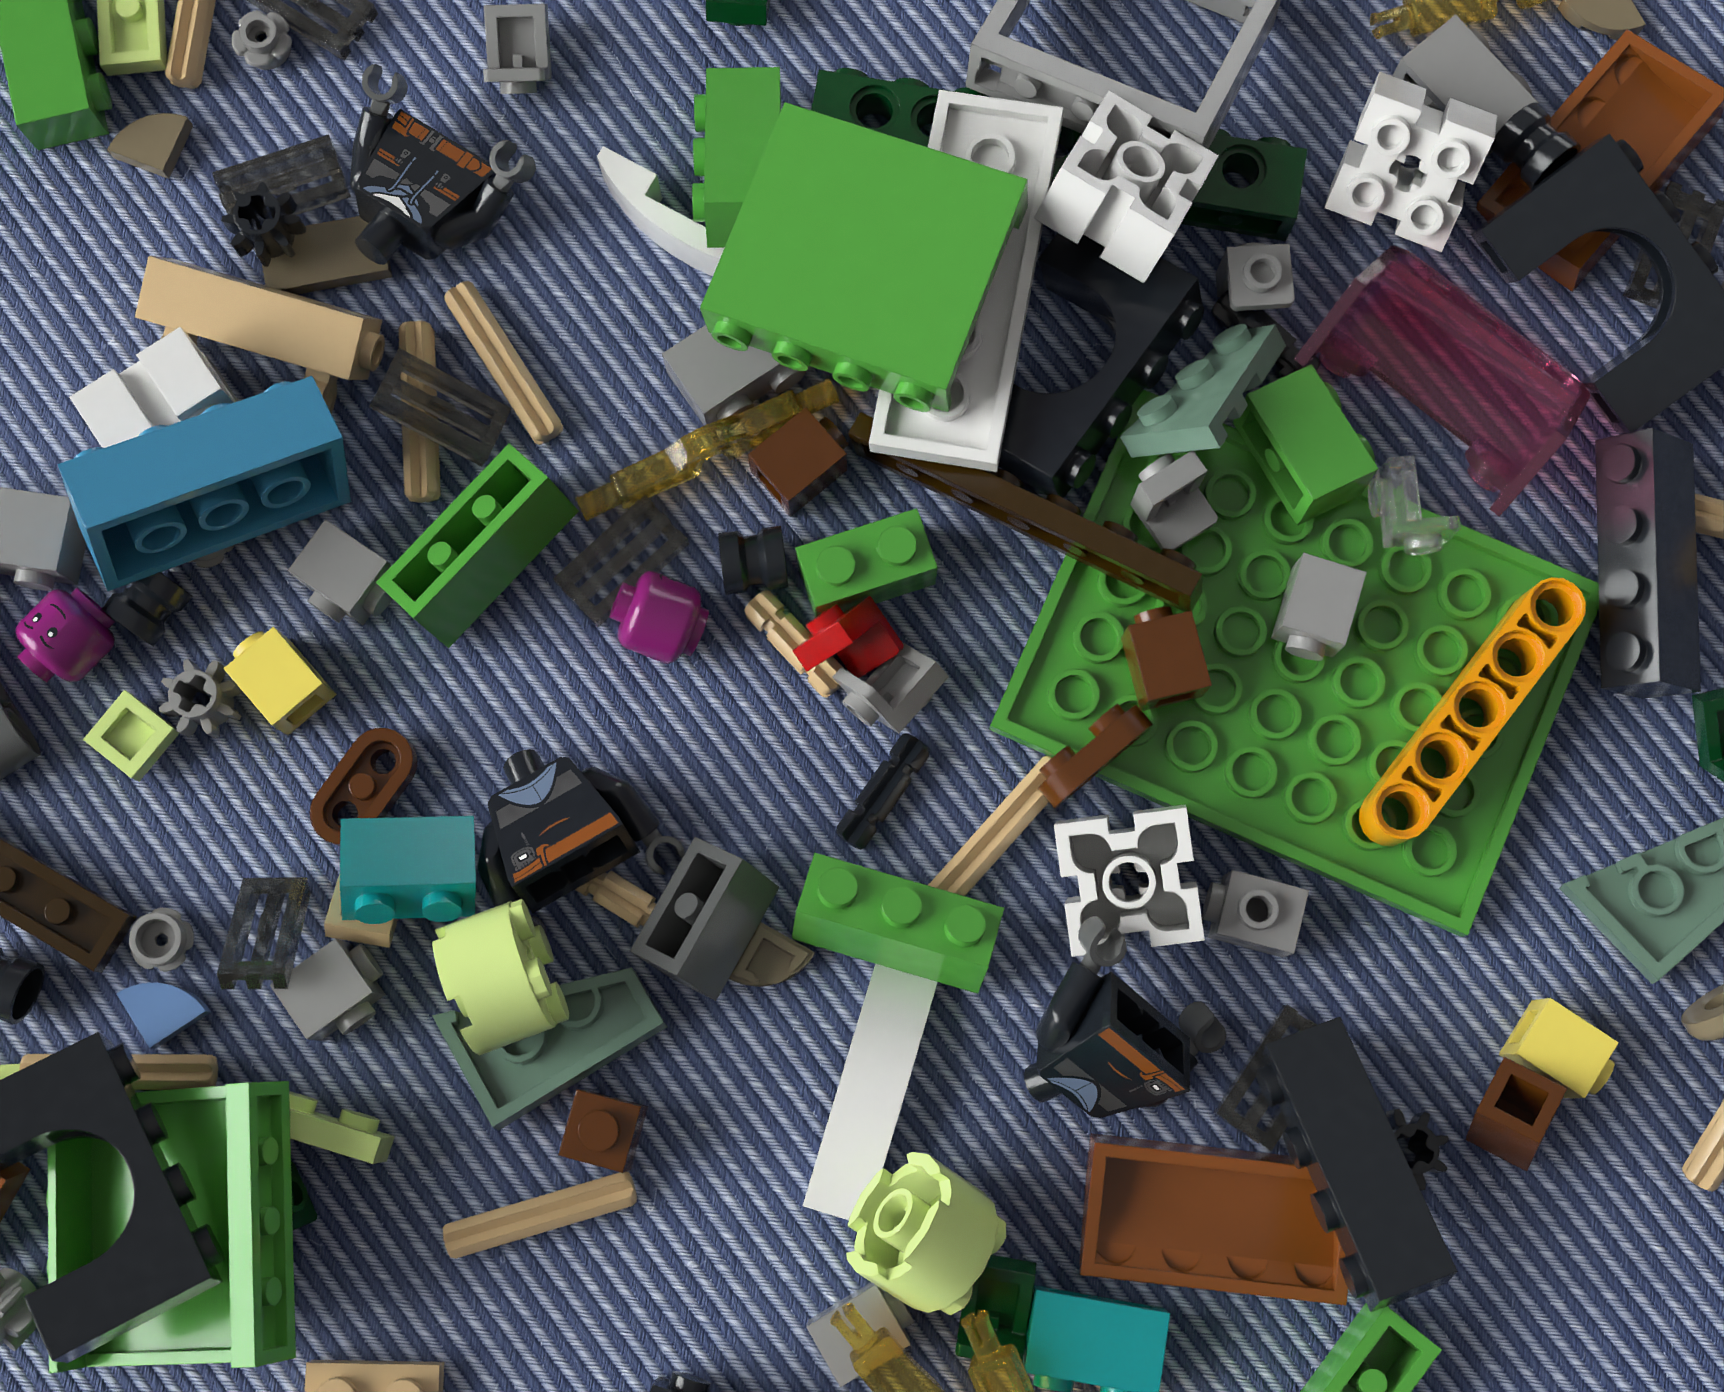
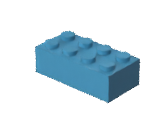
M313 376L295 382L284 381L274 384L261 394L232 404L220 403L213 405L195 417L169 426L157 425L141 432L137 437L106 448L94 447L84 450L73 459L57 464L79 528L107 591L351 502L343 437Z

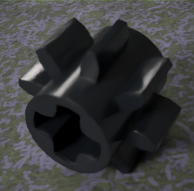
M260 182L257 190L245 194L233 193L236 201L233 214L222 216L221 221L230 233L237 234L230 243L237 254L242 257L253 249L264 267L269 266L271 258L279 257L283 254L293 257L295 255L292 248L295 235L306 233V227L299 216L292 215L297 208L292 195L286 192L276 199L265 182Z
M1400 1109L1386 1111V1117L1396 1139L1410 1137L1408 1149L1416 1154L1414 1161L1408 1162V1165L1420 1191L1425 1190L1426 1181L1423 1173L1428 1171L1434 1173L1447 1171V1166L1438 1158L1439 1146L1447 1143L1449 1138L1445 1135L1435 1136L1427 1128L1430 1114L1427 1112L1417 1113L1412 1117L1410 1123L1406 1124L1404 1114Z

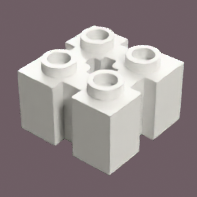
M1379 71L1359 118L1354 140L1365 145L1352 140L1349 141L1331 183L1325 208L1370 226L1377 212L1398 219L1395 235L1442 252L1463 207L1466 183L1458 181V179L1472 185L1474 184L1495 139L1497 115L1452 98L1449 99L1444 112L1423 105L1426 94L1425 88ZM1407 155L1416 156L1420 159L1418 168H1406L1401 165V162L1404 164Z
M1108 90L1082 136L1079 137L1060 168L1034 219L1076 244L1079 243L1084 234L1105 247L1100 258L1144 283L1174 237L1192 205L1193 199L1202 187L1219 155L1174 130L1169 139L1147 126L1153 116Z
M181 327L136 354L140 361L123 372L117 373L113 369L69 397L103 448L137 437L141 432L157 425L169 426L195 417L213 405L238 402V399L217 367L203 352H200L197 345Z
M1186 804L1134 811L1135 827L1110 830L1108 814L1060 820L1054 824L1061 877L1077 876L1080 896L1068 897L1065 902L1072 957L1086 954L1078 939V933L1082 923L1092 916L1100 917L1106 925L1104 937L1099 941L1098 945L1107 940L1113 928H1117L1124 938L1125 933L1149 931L1151 947L1205 941L1196 881L1180 883L1177 865L1180 862L1194 861ZM1134 863L1136 871L1147 873L1149 882L1139 884L1140 894L1126 895L1123 885L1112 884L1111 873H1120V864Z

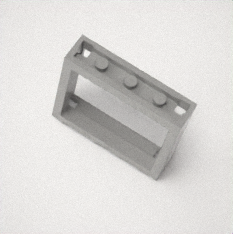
M997 0L971 43L965 87L994 98L1063 107L1062 126L1083 134L1109 90L1153 116L1147 126L1169 139L1174 130L1209 149L1274 25L1281 0H1185L1244 23L1197 112L1008 38L1030 0ZM994 65L1002 68L1001 73L990 69L991 66Z

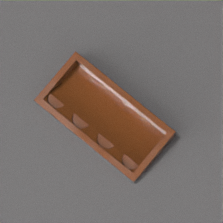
M1627 29L1552 115L1551 126L1557 132H1568L1581 145V150L1609 133L1616 142L1620 139L1625 140L1640 157L1644 169L1639 174L1651 191L1655 193L1662 188L1721 118L1724 110V88ZM1514 162L1508 166L1477 202L1476 210L1486 221L1490 220L1531 189L1520 178V168ZM1606 232L1586 233L1569 243L1538 266V268L1573 292L1620 236Z
M1090 1133L1081 1234L1080 1275L1337 1305H1347L1348 1287L1339 1266V1259L1345 1257V1253L1335 1231L1326 1233L1316 1217L1310 1195L1317 1192L1307 1167L1297 1169L1290 1156Z

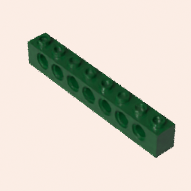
M839 68L834 72L819 69L811 110L928 147L930 137L924 135L920 129L925 125L933 123L939 90L943 89L930 88L923 81L914 78H899L893 82L869 78L864 72L852 68ZM965 87V88H959V89H956L955 91H952V92H959V93H966V94L987 96V95H985V94H982V93H980V92H977V91H975V90H972V89L966 88V87ZM869 114H879L887 118L889 122L882 127L871 128L863 125L860 120ZM1061 126L1058 144L1064 146L1070 154L1082 134ZM1219 128L1208 149L1219 156L1193 199L1192 205L1181 224L1286 241L1298 216L1307 149L1293 147L1288 141L1277 137H1263L1257 140L1232 137L1227 131ZM1068 155L1055 159L1051 185ZM1230 172L1239 173L1249 181L1250 186L1244 188L1234 187L1225 180L1223 174Z

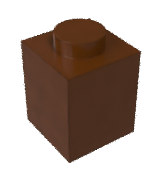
M805 407L748 454L750 471L791 517L847 471V453L844 449L848 447V442L830 419L824 417L818 422Z
M1165 606L1135 615V624L1127 627L1121 640L1139 708L1142 711L1203 697L1212 684L1192 611L1173 615L1172 608Z
M1504 1057L1476 1110L1465 1140L1527 1172L1567 1088Z
M576 1089L558 1156L621 1173L630 1171L648 1106L586 1089Z

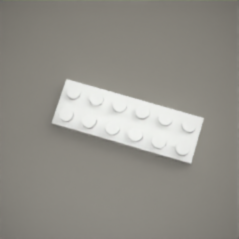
M939 90L928 148L1028 179V208L1020 228L1012 229L951 386L952 404L949 412L933 407L928 412L916 411L898 403L893 397L894 394L879 389L869 439L870 452L997 472L1043 223L1034 219V216L1051 185L1063 121V107Z

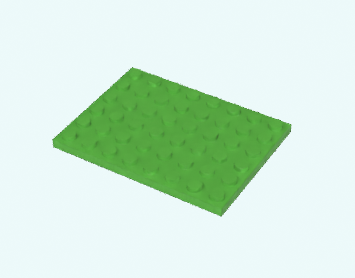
M1143 389L1132 405V414L1129 422L1114 444L1083 517L1101 526L1105 521L1120 524L1138 537L1137 543L1160 553V547L1130 503L1138 485L1142 482L1138 475L1151 463L1167 454L1131 458L1120 438L1139 419L1137 415L1138 410L1148 401L1158 397V395ZM1223 423L1222 425L1228 437L1221 448L1194 451L1207 469L1199 490L1217 514L1218 519L1214 526L1175 550L1191 559L1196 564L1195 570L1202 573V594L1192 614L1212 686L1203 697L1142 711L1153 723V726L1095 777L1164 807L1186 804L1187 815L1193 820L1460 937L1468 936L1598 612L1599 583L1370 485H1367L1360 496L1297 526L1238 430ZM1179 452V453H1170V454L1172 455V457H1173L1174 460L1176 461L1177 459L1181 458L1182 456H1184V455L1187 454L1188 452ZM1303 553L1367 572L1346 645L1333 657L1324 655L1321 661L1308 660L1292 655L1285 650L1287 643L1271 639L1291 569ZM1065 555L989 730L1050 757L1055 756L1067 745L1075 753H1078L1095 738L1088 728L1117 703L1125 712L1134 705L1139 707L1121 640L1127 627L1135 624L1134 616L1150 609L1165 606L1172 608L1173 615L1183 613L1184 611ZM1555 577L1564 578L1574 583L1582 592L1586 602V613L1581 624L1427 829L1419 836L1395 846H1381L1371 841L1362 831L1359 822V810L1364 799L1512 604L1542 580ZM1537 599L1535 610L1538 617L1550 626H1557L1558 613L1556 608L1545 600ZM1499 648L1497 660L1500 667L1511 676H1520L1521 662L1518 656L1508 649ZM1461 698L1459 702L1461 717L1467 724L1473 727H1482L1484 713L1481 706L1470 698ZM1423 748L1420 760L1423 769L1428 775L1443 779L1446 773L1444 757L1437 750ZM1385 798L1382 804L1384 821L1396 830H1404L1408 823L1406 807L1394 798Z

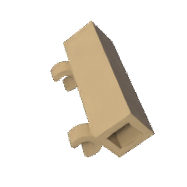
M148 256L135 318L165 326L161 338L181 327L196 345L197 338L200 336L305 367L304 378L313 376L331 414L337 396L338 377L346 380H368L370 371H375L381 362L385 347V338L379 334L382 319L177 259Z

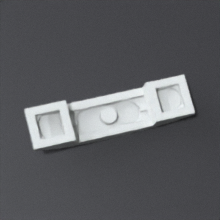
M603 146L597 155L602 176L613 198L624 213L644 234L668 253L691 267L713 276L724 248H707L706 227L660 203L662 194L657 174Z
M875 964L803 1203L804 1207L849 1220L860 1194L876 1173L883 1169L938 982Z

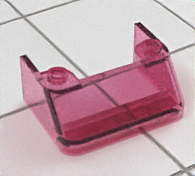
M1390 246L1353 280L1294 358L1295 361L1304 367L1320 352L1319 360L1331 372L1343 378H1348L1351 374L1363 377L1371 371L1469 446L1465 451V457L1470 464L1467 469L1470 477L1488 491L1497 492L1500 490L1489 508L1499 517L1564 443L1590 399L1588 389L1570 371L1419 257L1398 246Z

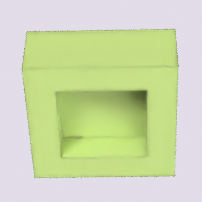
M124 690L83 740L131 779L140 782L179 735V732L140 699Z

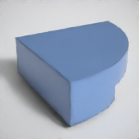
M142 983L130 986L116 993L149 1048L157 1049L211 1013L208 1006L198 996L170 984Z

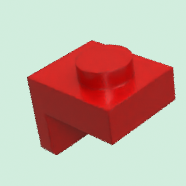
M868 596L845 612L841 610L838 604H835L808 622L806 627L812 635L792 651L806 672L837 653L848 671L860 678L896 656L903 650L904 645L872 597Z

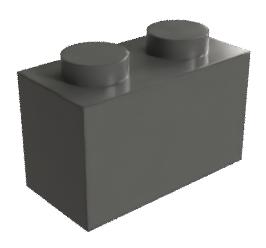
M694 837L630 952L673 980L716 1001L776 895L779 886L744 859Z

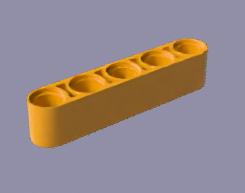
M1555 577L1542 580L1512 604L1364 799L1359 810V822L1362 831L1371 841L1381 846H1395L1419 836L1427 829L1581 624L1586 613V602L1582 592L1574 583L1564 578ZM1537 599L1545 600L1556 608L1558 613L1557 626H1550L1538 617L1535 610ZM1499 648L1508 649L1518 656L1521 662L1520 676H1511L1503 671L1497 660ZM1461 698H1470L1481 706L1484 713L1482 727H1473L1467 724L1461 717L1459 711ZM1423 748L1437 750L1444 757L1446 773L1443 779L1434 778L1423 769L1420 762ZM1385 798H1394L1406 807L1408 823L1404 830H1396L1384 821L1382 804Z

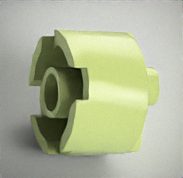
M523 899L507 902L435 929L439 939L432 941V947L442 988L447 1001L455 999L463 1016L469 1017L472 1025L462 1028L460 1032L473 1052L482 1055L552 1029L557 1023L569 1019V1010L563 992L557 982L550 984L544 967L545 964L554 961L550 943L541 925L534 927L531 915Z
M911 1152L906 1154L908 1164L903 1165L893 1174L884 1168L881 1169L860 1194L848 1222V1227L856 1231L857 1235L854 1245L855 1251L846 1253L847 1260L858 1274L911 1308L927 1313L941 1310L948 1315H952L964 1309L972 1295L973 1284L983 1273L990 1256L1003 1245L1006 1239V1222L997 1216L995 1204L983 1191L929 1154Z

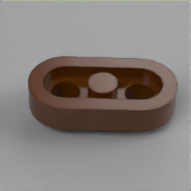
M1117 703L1088 728L1095 738L1078 753H1075L1067 745L1040 768L1039 771L1046 780L1038 787V790L1054 808H1057L1153 726V723L1137 705H1134L1125 712Z
M375 728L360 735L312 800L310 820L316 833L324 840L340 846L341 825L338 821V813L343 806L348 804L356 806L358 811L357 818H385L416 773L418 761L413 745L400 733L389 728ZM387 752L393 753L396 758L395 767L389 773L379 774L376 770L378 757Z

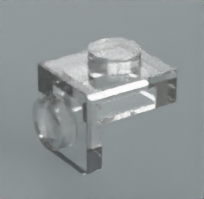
M1415 455L1389 457L1376 472L1375 478L1369 482V509L1373 517H1380L1383 548L1404 546V553L1407 555L1435 553L1444 549L1443 543L1448 542L1461 530L1460 516L1422 518Z

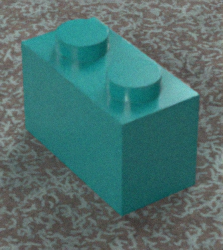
M474 816L341 819L340 896L342 920H359L367 924H382L392 919L426 918L434 922H448L459 917L475 915Z
M1034 1285L1025 1335L1023 1361L1020 1367L1024 1373L1034 1374V1386L1053 1391L1073 1392L1074 1382L1100 1386V1392H1159L1170 1313L1159 1306Z

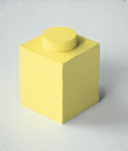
M272 627L266 633L263 631L256 632L242 641L233 653L235 659L223 668L268 722L286 735L291 734L337 695L290 639L275 627Z
M1545 998L1531 1000L1498 1055L1503 1058L1506 1057L1566 1087L1567 1091L1564 1098H1586L1588 1093L1594 1095L1600 1091L1611 1076L1615 1063L1609 1058L1619 1042L1555 1000Z

